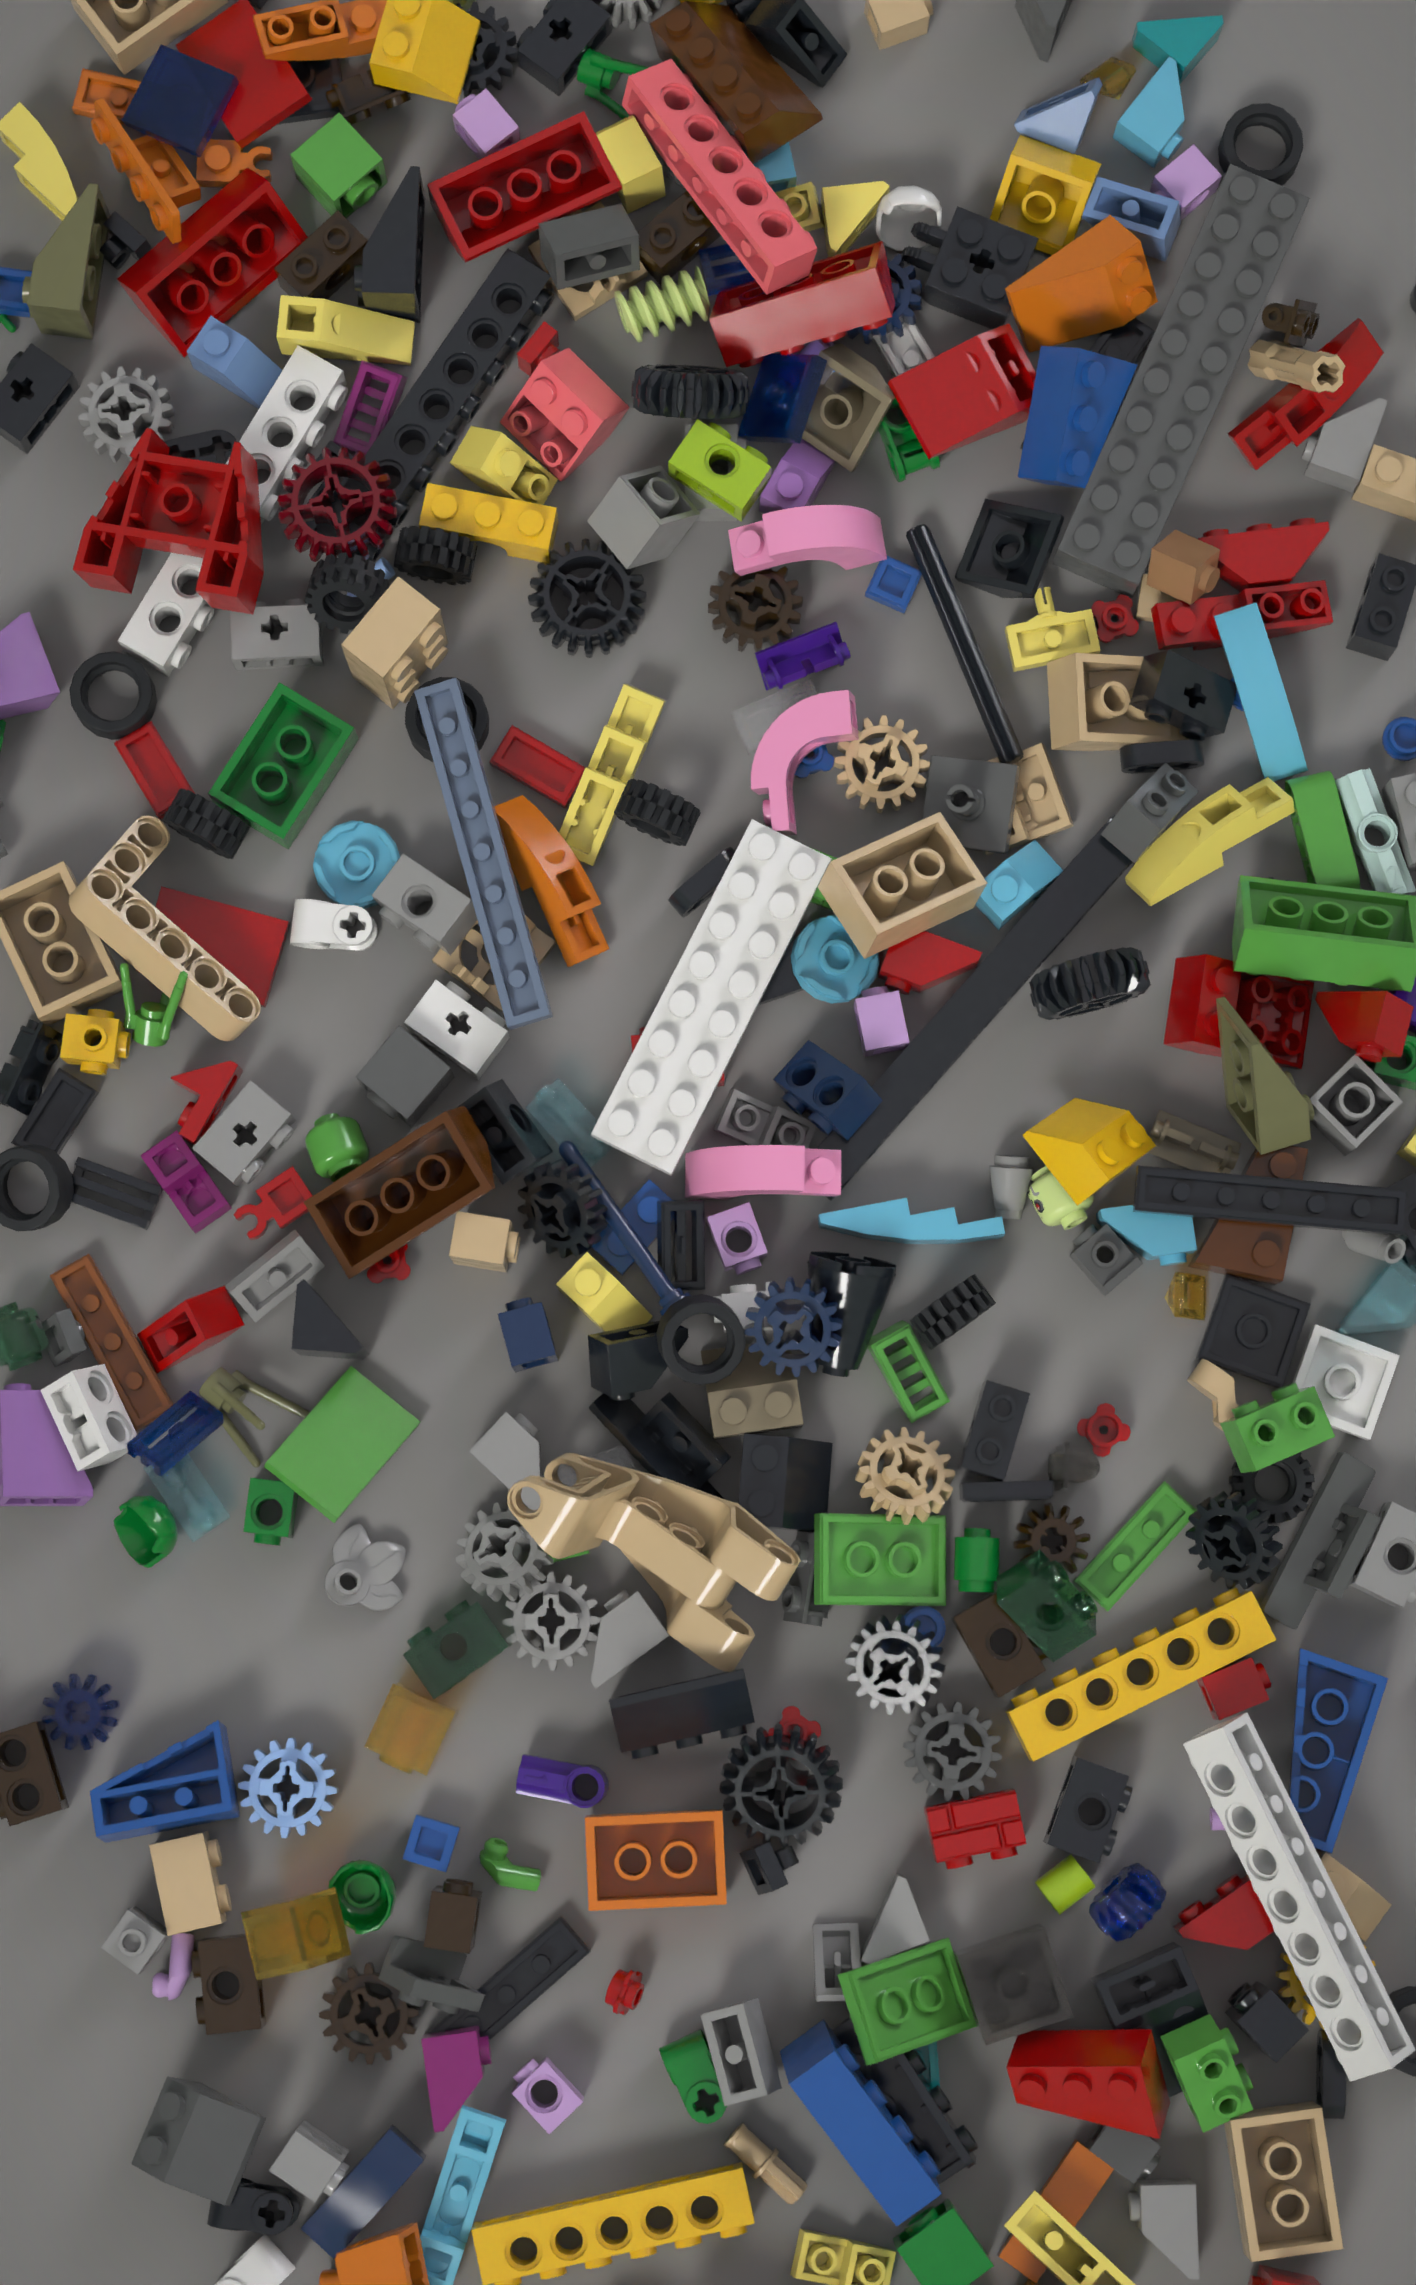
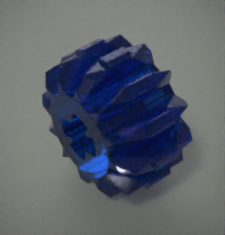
M77 1673L70 1674L68 1680L70 1690L63 1683L55 1682L52 1687L60 1699L44 1698L43 1704L47 1707L55 1708V1714L43 1716L42 1722L43 1724L57 1722L59 1725L50 1734L52 1740H58L65 1733H68L65 1740L66 1749H74L80 1736L83 1749L85 1751L91 1750L94 1745L92 1734L101 1742H106L110 1738L108 1732L102 1727L103 1724L112 1727L118 1726L119 1719L108 1716L107 1710L120 1707V1701L110 1700L105 1702L103 1699L112 1690V1686L109 1683L102 1685L97 1691H94L97 1684L96 1675L89 1674L82 1687L79 1675ZM74 1703L89 1704L91 1711H86V1714L91 1716L88 1721H74L71 1713L76 1712V1710L72 1709Z
M1134 1863L1124 1867L1117 1875H1113L1107 1884L1103 1885L1102 1890L1094 1896V1901L1090 1904L1089 1914L1094 1919L1097 1927L1106 1936L1109 1935L1116 1942L1131 1938L1139 1929L1142 1930L1144 1925L1153 1919V1915L1162 1907V1902L1165 1900L1167 1892L1160 1884L1158 1878L1149 1869H1145L1140 1863Z

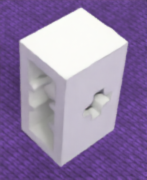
M435 980L405 1020V1026L410 1032L479 1080L510 1038L508 1031L503 1028L506 1021L488 1007H485L482 1012L468 1003L471 996L455 983L449 981L444 986ZM464 1018H467L466 1022L470 1031L467 1034L459 1031L455 1036L452 1035L453 1029L450 1024L452 1019L461 1022Z

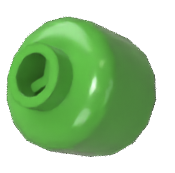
M337 1113L323 1115L314 1122L315 1127L305 1137V1146L316 1173L323 1178H329L333 1182L369 1159V1148L361 1127L351 1117H340Z

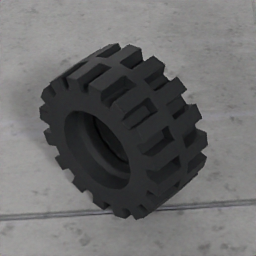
M339 553L338 558L330 554L326 556L325 561L320 559L317 562L310 577L305 603H308L307 610L310 614L316 613L314 619L319 624L324 621L327 623L326 628L333 631L337 627L340 628V633L348 634L349 630H354L389 588L388 579H384V571L382 569L375 570V563L371 560L365 563L361 561L362 556L355 554L354 558H348L347 553ZM339 591H346L356 595L357 597L347 596L340 593Z

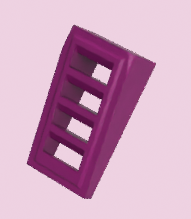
M362 360L333 442L354 452L361 451L366 455L393 416L408 377ZM372 378L389 384L387 392L370 387ZM365 394L383 401L381 409L363 403ZM361 411L376 417L375 426L355 419L357 412ZM351 427L371 434L369 443L348 435Z

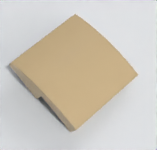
M1043 743L1022 750L1023 758L1014 763V765L1020 766L1009 849L1074 826ZM998 757L988 760V762L1001 763ZM985 852L986 855L995 854L992 852Z

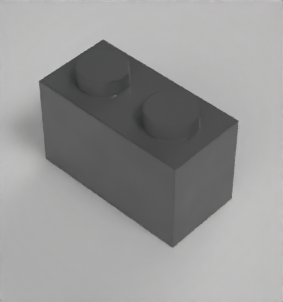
M622 203L539 223L541 259L557 290L640 270L639 234Z

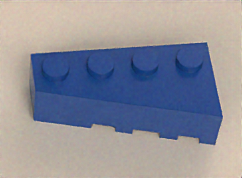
M1300 1648L1298 1652L1289 1797L1315 1849L1332 1854L1388 1678Z
M824 2019L779 2051L789 2085L896 2227L942 2194L936 2179L941 2172L926 2150L919 2154L911 2142L914 2139V2135L905 2121L899 2115L896 2117L892 2116L885 2106L888 2102L880 2088L872 2079L868 2081L859 2069L861 2065L853 2052L845 2043L841 2044Z

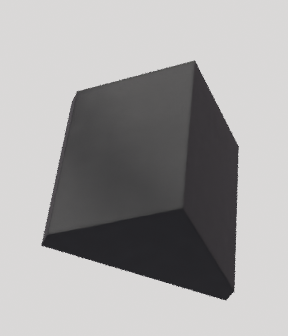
M305 1279L297 1284L292 1350L303 1356L364 1360L370 1355Z

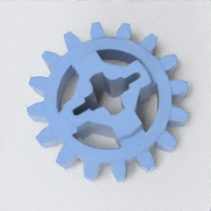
M288 1738L286 1748L281 1749L278 1741L273 1740L270 1741L271 1753L268 1755L260 1749L253 1752L258 1761L256 1766L244 1764L242 1769L251 1776L250 1780L238 1783V1788L248 1790L249 1797L242 1800L240 1805L241 1807L253 1806L255 1811L249 1818L251 1823L261 1818L266 1821L264 1833L269 1834L275 1826L280 1827L281 1838H288L291 1827H296L300 1836L307 1834L306 1822L310 1821L317 1827L323 1824V1820L318 1814L320 1810L333 1811L334 1806L326 1798L327 1795L338 1793L339 1788L328 1785V1778L334 1776L337 1772L336 1769L324 1770L322 1764L328 1757L326 1753L316 1757L311 1755L313 1743L307 1742L300 1750L297 1749L296 1739ZM281 1758L279 1771L271 1778H261L264 1769L272 1761ZM299 1759L306 1762L313 1769L317 1780H309L300 1770ZM287 1774L292 1776V1783L300 1787L299 1792L291 1795L289 1802L285 1799V1792L278 1791L277 1789L278 1783L286 1781ZM260 1795L268 1796L277 1806V1816L268 1811L263 1805ZM305 1798H317L307 1813L295 1818L297 1805Z

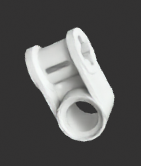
M295 899L290 945L309 949L331 948L364 951L370 948L376 941L378 926L370 914L362 907L333 904L313 899ZM359 919L365 930L357 931L356 938H353L346 930V927L354 926L355 920Z
M264 2234L234 2262L236 2265L215 2285H279L296 2267L272 2240Z

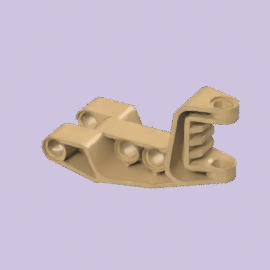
M565 1453L555 1458L546 1466L544 1478L531 1475L515 1483L509 1489L507 1495L508 1506L512 1514L535 1542L553 1558L562 1559L599 1547L603 1540L618 1547L663 1602L666 1609L667 1633L704 1661L722 1671L731 1672L735 1670L755 1637L752 1628L731 1610L732 1605L726 1601L736 1582L762 1599L775 1601L779 1598L800 1563L798 1554L738 1503L667 1478L575 1453ZM560 1464H567L575 1470L577 1475L576 1484L567 1486L560 1481L557 1471ZM524 1487H531L539 1494L540 1506L538 1510H532L523 1504L521 1492Z

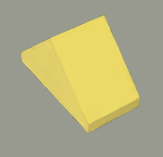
M633 115L595 133L622 185V190L617 193L627 214L666 196L662 165Z
M876 181L822 188L821 210L828 258L847 252L876 217L881 199L889 193L890 186L887 183Z

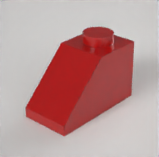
M923 931L888 948L878 978L886 980L884 986H887L892 991L899 990V993L909 995L911 990L920 993L975 969L982 952Z
M1317 991L1315 1000L1339 1042L1355 1050V1055L1360 1059L1369 1062H1381L1382 1057H1402L1414 1008L1412 1005L1388 991Z
M224 1285L184 1300L137 1335L158 1374L221 1342L245 1324Z

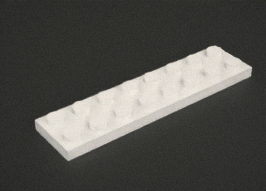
M753 819L751 820L591 1133L592 1137L672 1176L832 858Z

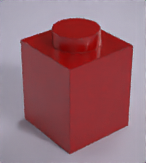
M1252 1657L1241 1658L1197 1680L1213 1720H1222L1270 1700L1266 1689L1271 1688L1268 1674L1261 1662L1254 1664Z

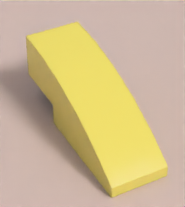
M19 102L0 120V137L2 142L20 158L13 166L20 182L55 216L63 221L78 200L73 182L52 140L36 118Z

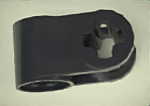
M241 2178L230 2206L211 2200L207 2225L225 2230L277 2235L293 2225L298 2219L300 2201L291 2189L256 2183L252 2180ZM275 2201H278V2209L285 2211V2215L277 2221L274 2220V2212L267 2210V2207Z

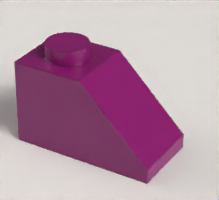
M479 2026L427 2033L421 2039L434 2133L445 2130L483 2078L485 2073L484 2065L492 2064L489 2037H480Z

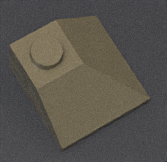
M838 343L820 351L781 425L850 472H853L895 396L876 366L842 343Z

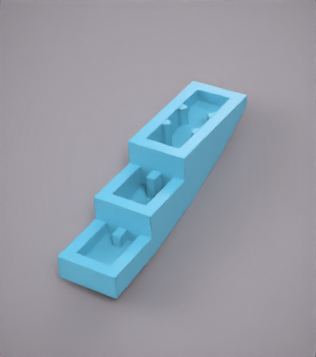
M907 1198L822 1213L817 1218L819 1228L863 1239L904 1244H960L1000 1239L1005 1235L1002 1216L958 1224L955 1207L910 1215Z

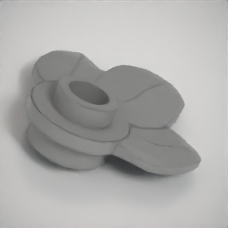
M362 1524L351 1526L339 1536L333 1546L332 1556L334 1565L329 1569L324 1579V1588L327 1596L337 1605L348 1607L360 1603L372 1611H383L395 1606L403 1599V1594L391 1580L403 1566L405 1548L400 1544L390 1541L370 1544L367 1532ZM345 1575L351 1576L355 1580V1588L345 1590L340 1585V1578Z

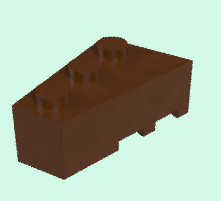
M1288 1146L1263 1155L1255 1149L1241 1175L1303 1180L1308 1149ZM1215 1219L1188 1267L1276 1285L1284 1279L1294 1226Z

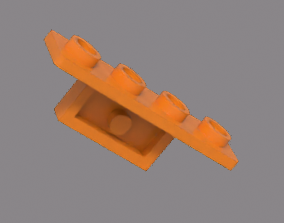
M103 98L95 100V118L91 120V126L97 141L100 144H106L119 173L125 172L130 180V186L135 198L139 202L144 201L149 208L155 228L158 231L163 230L172 244L180 242L181 222L178 208L201 200V187L162 130L131 140Z

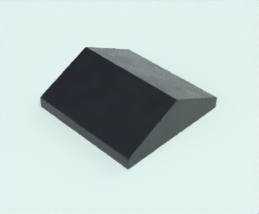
M985 499L955 579L1002 598H1034L1065 518L1060 514Z

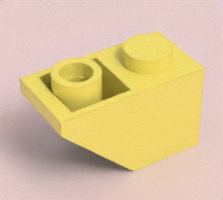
M475 426L469 428L450 461V464L478 487L495 496L544 505L558 480L502 432Z

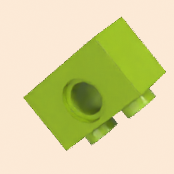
M697 419L668 461V475L742 522L771 477V466L767 464L768 459L764 454L751 446H746L744 449L731 441V435L718 424L710 422L706 425ZM717 460H727L733 465L734 469L728 474L719 475L713 472L710 466Z

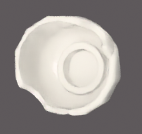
M898 186L881 199L877 208L876 234L879 240L883 241L885 246L896 251H903L908 246L918 249L930 246V244L913 237L911 230L914 223L918 222L940 228L942 223L940 201L932 192L918 186Z

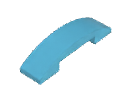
M1254 602L1215 615L1214 620L1234 678L1263 778L1269 777L1274 782L1308 771L1287 695L1257 603Z
M462 2105L420 2235L429 2285H453L507 2120Z

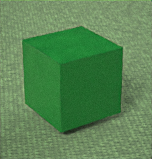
M949 2198L935 2208L931 2206L920 2212L904 2226V2231L893 2238L896 2250L921 2285H969L994 2266L989 2255Z

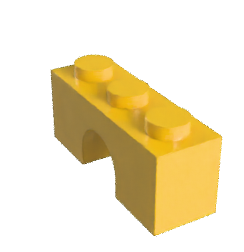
M427 483L419 528L429 526L433 530L440 528L444 529V532L447 533L451 531L459 533V537L466 536L470 538V541H481L497 545L507 551V556L550 564L549 554L554 547L559 522L557 507Z

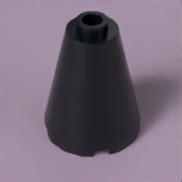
M812 1251L807 1261L808 1278L811 1280L810 1291L816 1293L825 1287L827 1293L824 1302L827 1304L837 1301L839 1305L832 1318L843 1319L842 1328L832 1331L841 1337L839 1347L827 1346L833 1353L832 1359L828 1363L818 1358V1363L823 1366L822 1372L825 1374L848 1377L850 1370H858L895 1280L896 1265L872 1257L864 1256L863 1259L849 1257L848 1253ZM817 1313L813 1319L814 1328L823 1337V1323L820 1315Z

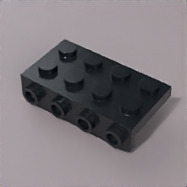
M851 2017L831 2029L841 2044L845 2043L853 2052L861 2065L859 2069L868 2081L872 2079L880 2088L888 2102L885 2106L892 2116L896 2117L899 2115L905 2121L914 2135V2139L911 2142L919 2154L926 2150L941 2172L936 2177L938 2184H941L963 2168L967 2167L969 2169L976 2164V2156L973 2153L978 2149L976 2141L964 2124L957 2128L947 2112L952 2110L953 2107L939 2085L931 2089L922 2075L927 2070V2067L916 2049L866 2066Z

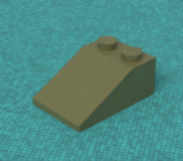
M89 183L34 260L31 277L26 276L24 278L22 300L23 303H27L30 317L34 318L41 334L93 340L104 266V255L99 250L108 239V231L103 223L111 216L98 184Z
M1225 997L1216 999L1226 1108L1261 1155L1311 1140L1310 1121L1314 1119V1109L1310 1098L1306 1094L1301 1095L1295 1086L1291 1073L1282 1070Z

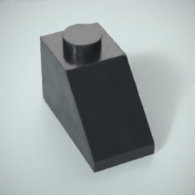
M762 0L745 23L771 55L818 87L826 85L848 55L804 0Z
M660 1321L588 1335L591 1387L608 1395L609 1399L617 1401L632 1399L635 1397V1392L652 1389L668 1367L658 1351L656 1333ZM681 1325L678 1327L675 1335L677 1352H679L689 1338L688 1328Z

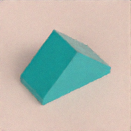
M1223 15L1137 22L1132 37L1133 48L1158 68L1170 56L1177 63L1179 84H1181L1218 41L1223 26Z

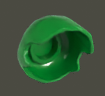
M134 1496L119 1506L120 1511H123L114 1519V1527L124 1548L139 1565L146 1568L152 1567L173 1551L178 1538L175 1517L166 1505L153 1496Z
M365 1860L351 1861L342 1865L330 1879L327 1892V1901L332 1914H334L335 1921L348 1926L355 1931V1934L360 1935L379 1930L393 1913L397 1897L395 1884L389 1873L381 1866Z

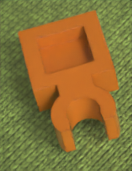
M198 139L196 181L200 187L224 188L248 167L270 183L272 181L270 170H258L255 168V165L261 160H272V151L268 147L257 146L248 153H244L243 148L241 149L235 140Z

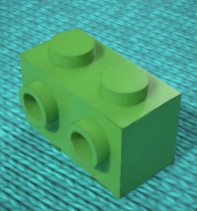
M1292 1383L1272 1391L1273 1400L1261 1406L1258 1405L1257 1400H1252L1231 1409L1234 1417L1220 1424L1241 1473L1258 1471L1335 1437L1315 1386L1298 1389L1297 1384Z
M1208 2014L1160 2036L1187 2104L1203 2133L1253 2110L1247 2091L1254 2088L1243 2064L1235 2065L1232 2056L1238 2054L1239 2050L1228 2027L1220 2030L1211 2014Z

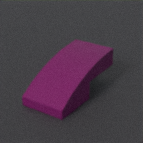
M176 1130L140 1156L196 1234L231 1210L232 1207Z

